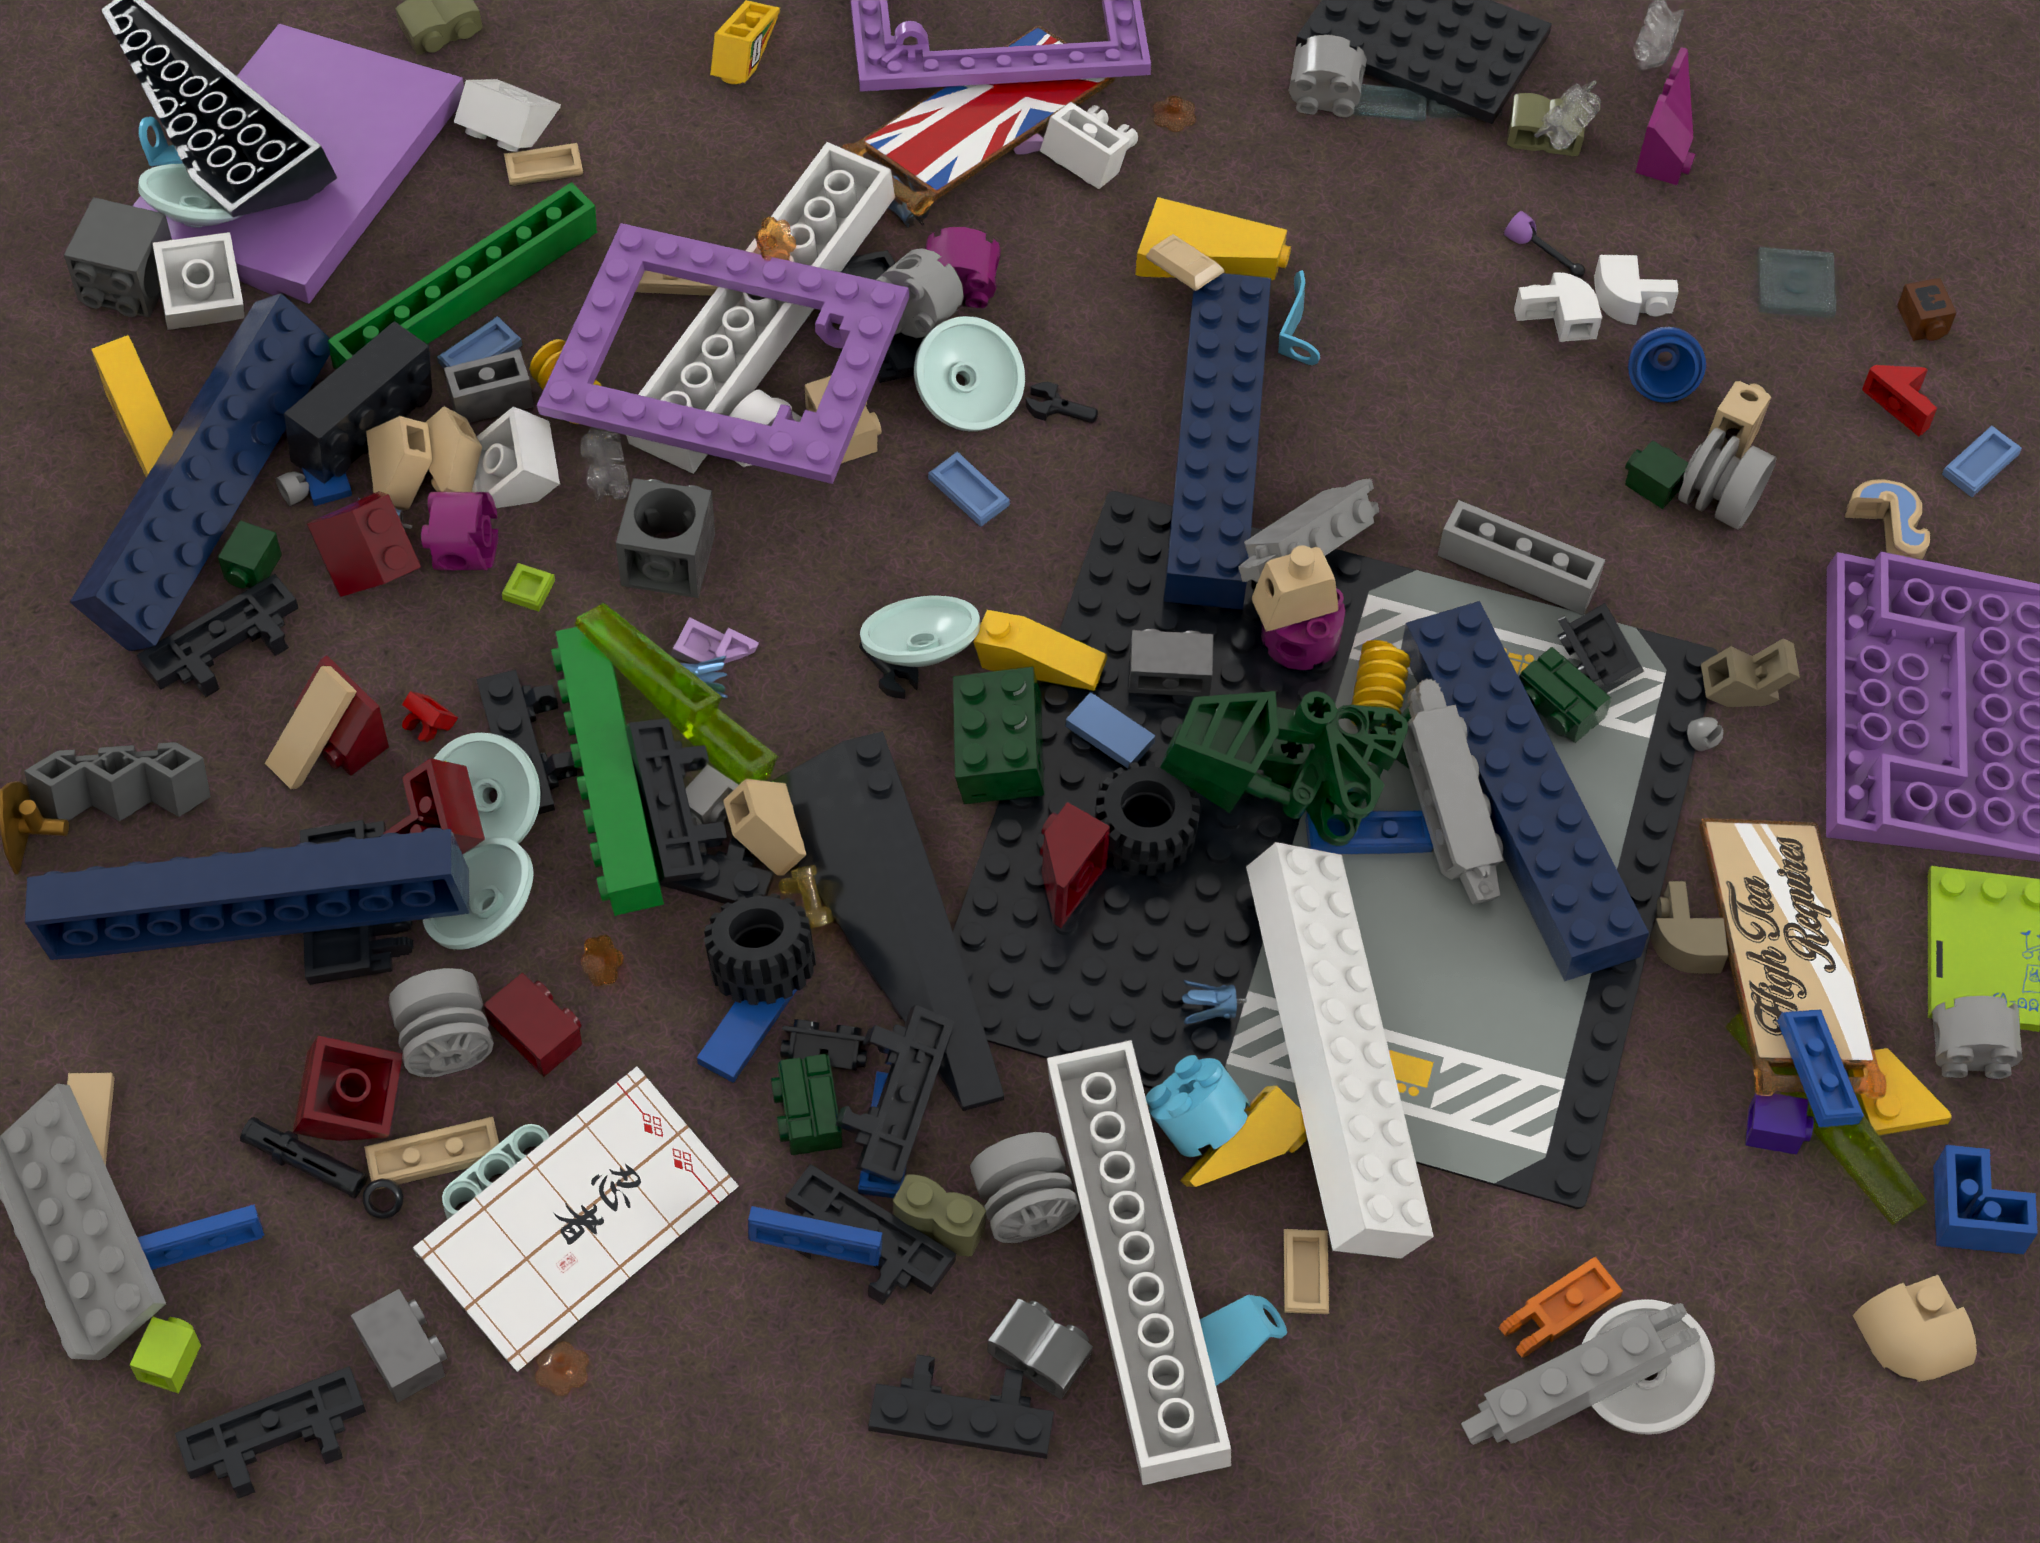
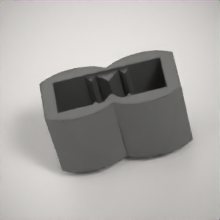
M1017 1299L988 1340L987 1352L1008 1367L1024 1371L1023 1375L1027 1379L1062 1400L1090 1360L1093 1346L1088 1343V1336L1076 1326L1067 1325L1065 1327L1055 1323L1051 1319L1052 1314L1042 1304L1036 1301L1027 1303Z

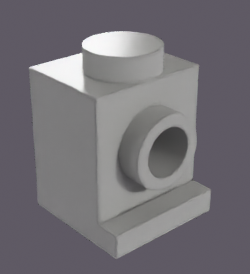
M708 764L685 788L692 818H696L697 825L724 822L727 818V813L723 800L739 786Z

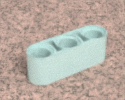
M535 1124L519 1127L453 1180L444 1189L442 1195L447 1220L458 1211L454 1208L459 1203L470 1202L490 1186L492 1182H489V1179L492 1176L506 1173L527 1156L523 1154L525 1149L533 1146L538 1147L548 1139L547 1131Z

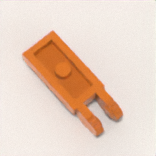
M1593 1257L1527 1300L1523 1308L1516 1311L1500 1324L1499 1329L1504 1336L1517 1332L1531 1319L1536 1322L1540 1329L1531 1336L1524 1338L1516 1348L1521 1358H1524L1543 1346L1548 1340L1553 1342L1620 1298L1623 1290L1599 1260Z

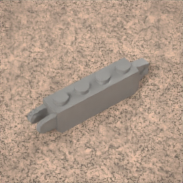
M1362 479L1346 487L1324 490L1246 540L1244 544L1248 559L1238 566L1242 582L1250 580L1258 582L1265 563L1271 559L1291 554V551L1297 546L1319 547L1325 556L1374 523L1373 516L1379 512L1378 503L1370 502L1367 493L1374 489L1372 479Z
M1426 678L1416 688H1413L1406 698L1408 699L1407 703L1410 705L1408 708L1411 719L1407 722L1408 732L1402 745L1441 874L1451 880L1460 878L1472 904L1489 902L1500 896L1496 866L1503 862V844L1500 836L1494 832L1490 819L1491 805L1488 797L1482 793L1478 779V762L1471 755L1467 744L1466 723L1459 716L1456 705H1446L1439 683L1437 684L1432 679L1428 680Z
M1681 1303L1672 1305L1649 1317L1644 1312L1485 1393L1484 1395L1487 1400L1478 1405L1481 1412L1462 1422L1461 1425L1473 1445L1494 1436L1497 1443L1508 1439L1511 1444L1518 1442L1665 1369L1672 1363L1671 1356L1695 1344L1701 1337L1696 1328H1690L1661 1341L1657 1332L1679 1322L1687 1315V1311Z

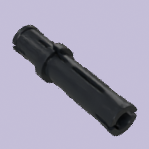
M256 1117L250 1118L245 1124L240 1141L271 1155L272 1161L281 1166L286 1163L348 1194L351 1198H357L367 1182V1173L360 1172L332 1156L299 1141L298 1135L291 1131L284 1133L259 1121ZM311 1161H313V1162H315V1163H317V1164H319V1165H321V1166H323V1167H325V1168H327V1169H329V1170L335 1172L336 1174H334V1173H332V1172H330V1171H328V1170H326V1169H324V1168H322V1167H320V1166H318V1165L312 1163Z

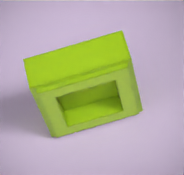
M517 563L502 592V599L539 612L555 582L554 574Z

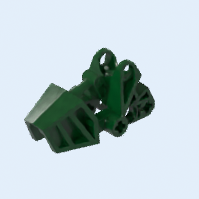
M1276 691L1194 697L1183 723L1178 724L1160 768L1228 813L1232 811L1244 792L1261 799L1267 797L1282 803L1284 813L1293 819L1302 817L1304 812L1307 811L1319 836L1325 842L1335 846H1343L1351 841L1360 825L1361 819L1367 817L1375 807L1385 786L1380 779L1383 769L1389 771L1396 760L1408 732V723L1403 716L1391 708L1343 705L1337 709L1335 702L1330 696L1318 691L1306 694L1296 710L1277 707ZM1345 718L1354 722L1358 733L1350 734L1342 730L1339 725V719ZM1382 724H1386L1387 728L1380 726ZM1388 730L1394 731L1392 735L1388 734ZM1308 744H1314L1312 748L1309 749ZM1257 770H1263L1265 775L1257 773ZM1291 783L1290 789L1279 785ZM1365 799L1367 803L1366 807L1361 808L1362 803ZM1329 819L1342 821L1345 826L1346 835L1338 836L1333 834L1328 829L1327 821Z

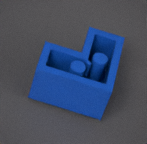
M1946 1145L1933 1166L1936 1246L2024 1255L2038 1234L2036 1193L1992 1189L1990 1149Z

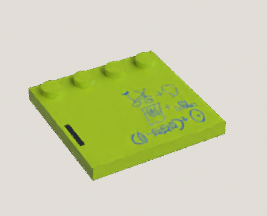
M1937 866L1930 867L1928 871V1018L1933 1019L1932 1010L1945 1002V1007L1948 1009L1954 1007V999L1993 996L2006 999L2008 1008L2013 1002L2018 1005L2021 1030L2040 1032V879Z

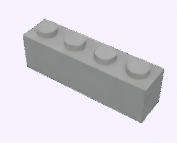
M1458 500L1443 529L1437 555L1581 615H1584L1592 599L1605 563L1603 558Z

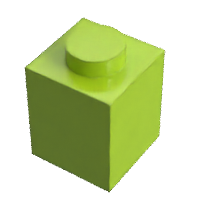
M152 1316L130 1363L136 1379L179 1394L201 1347L193 1326L175 1317H169L165 1321Z

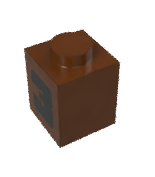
M1941 278L1905 284L1897 304L1913 341L1926 338L1929 341H1934L1944 337L1949 333L1957 313Z

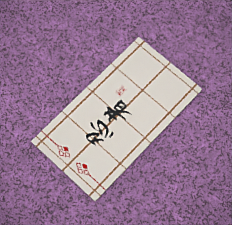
M636 1066L415 1245L413 1250L415 1255L424 1262L506 1360L509 1368L514 1369L517 1373L739 1186L735 1179L731 1178L644 1075V1072Z

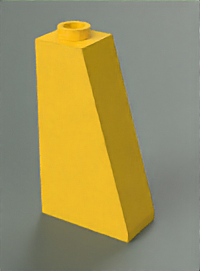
M1157 197L1137 252L1135 275L1141 277L1175 278L1146 258L1147 253L1152 247L1172 234L1217 262L1226 274L1271 278V280H1275L1279 267L1286 268L1291 246L1285 245L1286 229Z
M129 335L91 350L106 396L147 477L171 439L173 431Z

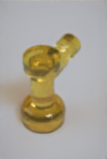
M816 865L792 870L793 878H783L779 882V890L782 894L801 893L806 917L809 918L810 928L823 926L834 921L831 909L821 905L814 875L817 874Z

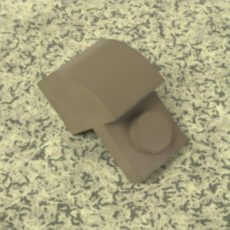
M1786 639L1779 640L1753 656L1730 646L1701 663L1706 698L1726 707L1766 706L1780 700L1778 694L1780 688L1800 678L1794 643Z
M1669 881L1664 896L1659 897L1657 900V919L1650 936L1655 952L1666 964L1679 971L1687 973H1721L1728 957L1724 918H1690L1686 881Z

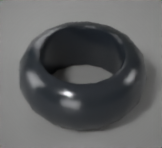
M381 1178L367 1185L363 1192L362 1201L365 1210L371 1216L387 1219L400 1211L404 1196L402 1189L396 1182ZM385 1187L394 1193L396 1200L392 1208L383 1211L377 1209L372 1204L371 1193L376 1188Z

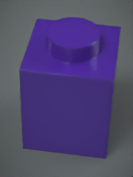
M1757 1090L1748 1109L1745 1146L1797 1155L1803 1141H1810L1813 1131L1814 1118L1813 1116H1807L1808 1099Z

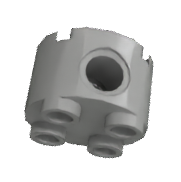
M1317 35L1307 38L1306 45L1302 47L1300 43L1296 47L1289 85V93L1292 100L1297 103V111L1314 115L1318 110L1331 111L1339 117L1351 116L1354 113V107L1359 104L1361 97V87L1367 61L1364 51L1359 46H1357L1356 51L1350 47V40L1333 35Z
M923 248L911 250L876 279L877 281L904 286L909 289L910 297L895 334L901 332L904 335L915 338L925 337L933 328L952 316L957 311V307L962 304L964 297L962 283L956 271L950 264L944 267L942 263L937 261L941 256L934 251Z
M1967 996L1954 999V1007L1946 1009L1945 1002L1932 1010L1936 1044L1935 1060L1936 1064L1941 1067L1943 1077L1963 1078L1968 1075V1071H1985V1076L1988 1078L2002 1079L2011 1076V1067L2017 1065L2023 1059L2019 1008L2014 1002L2008 1008L2004 998Z

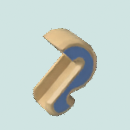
M1886 479L1863 482L1854 489L1846 509L1845 518L1883 519L1887 553L1923 560L1928 549L1930 532L1925 528L1921 530L1916 529L1922 515V502L1914 490L1903 483Z

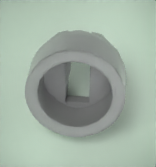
M295 471L276 477L279 492L289 506L302 501L309 493V483L303 482L305 476Z
M1702 717L1689 723L1687 735L1693 748L1698 751H1705L1714 748L1721 742L1724 730L1721 725H1717L1718 721L1716 719Z

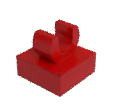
M410 691L402 703L405 708L412 712L404 718L402 728L412 731L419 722H422L423 730L417 738L422 742L433 740L436 736L437 728L449 731L458 719L456 715L428 695Z

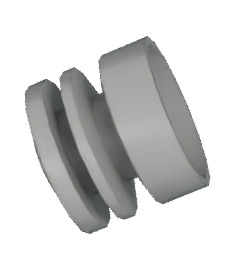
M1714 428L1706 440L1698 446L1690 459L1683 475L1684 480L1678 500L1688 505L1692 502L1698 491H1700L1695 508L1702 512L1713 499H1716L1719 502L1715 512V519L1739 530L1761 497L1777 458L1752 446L1739 459L1736 457L1740 443L1739 438L1733 436L1721 450L1726 433L1719 428Z
M453 968L430 970L410 977L397 985L390 993L388 1004L394 1027L400 1034L398 1043L403 1051V1063L409 1073L420 1077H438L477 1065L492 1052L494 1042L488 1030V1020L482 1012L483 1001L479 986L472 973L463 969Z
M1025 1133L1001 1140L977 1155L970 1165L978 1194L981 1199L987 1201L984 1208L986 1209L987 1219L990 1220L993 1236L1000 1242L1018 1243L1050 1234L1072 1221L1080 1211V1202L1077 1194L1073 1192L1071 1178L1063 1174L1065 1162L1056 1137L1049 1133Z

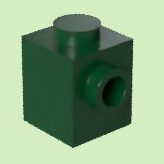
M1652 440L1643 451L1637 449L1627 461L1625 469L1628 470L1625 486L1661 509H1664L1680 491L1688 462L1677 456L1671 449L1665 448Z
M240 520L218 556L224 579L235 587L251 588L268 578L282 556L276 532Z

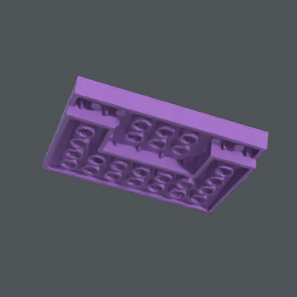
M278 24L237 77L322 146L337 179L308 200L246 214L235 220L218 225L190 227L167 216L166 219L172 240L230 232L239 281L273 296L284 293L309 304L456 111L464 89L463 78ZM141 196L133 205L134 207L158 212L149 206Z
M1839 552L1836 553L1827 566V838L2040 861V584L1886 552H1880L1875 560Z

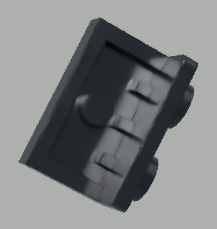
M1605 603L1571 623L1565 616L1558 619L1564 632L1558 635L1561 643L1569 655L1576 652L1581 661V664L1575 667L1604 692L1608 693L1644 672Z

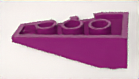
M1683 47L1680 48L1669 78L1666 79L1663 92L1659 95L1646 129L1635 173L1673 185H1678L1682 173L1689 175L1696 155L1689 152L1693 140L1688 49Z

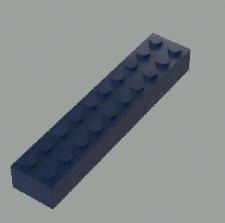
M1222 273L1197 291L1193 290L1163 602L1243 610L1247 582H1242L1238 566L1248 559L1244 542L1251 538L1271 278Z
M282 293L256 301L69 602L126 650L135 651L156 646L285 431L284 413L307 394L330 355L328 345L330 338Z
M1477 601L1406 622L1401 650L1406 652L1411 658L1409 667L1417 683L1419 684L1426 678L1428 680L1432 679L1437 684L1439 683L1446 705H1456L1459 716L1466 723L1467 744L1471 755L1478 762L1479 783L1482 793L1488 797L1491 805L1490 819L1494 832L1500 836L1503 844L1502 856L1564 981L1640 958L1649 931L1481 602Z
M428 828L418 833H385L380 837L366 839L347 837L340 839L338 842L316 844L304 842L295 847L278 849L260 847L252 852L234 854L217 852L208 857H175L169 861L155 863L138 861L120 867L105 868L93 866L85 871L68 873L50 871L41 876L27 877L25 924L49 959L58 960L470 914L469 868L451 829Z

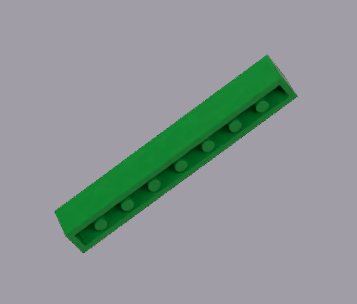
M572 182L330 338L328 345L333 368L335 370L338 369L394 321L424 343L429 344L596 234L595 205Z
M599 621L555 631L558 648L551 649L556 672L563 671L565 679L558 680L562 703H570L571 711L564 712L569 736L576 735L578 742L570 744L575 768L583 767L584 772L583 776L577 777L582 801L589 800L591 807L583 810L588 833H596L597 842L590 843L595 868L602 866L604 876L597 877L602 902L610 900L615 916L664 905L650 834L626 734L627 725L604 623Z

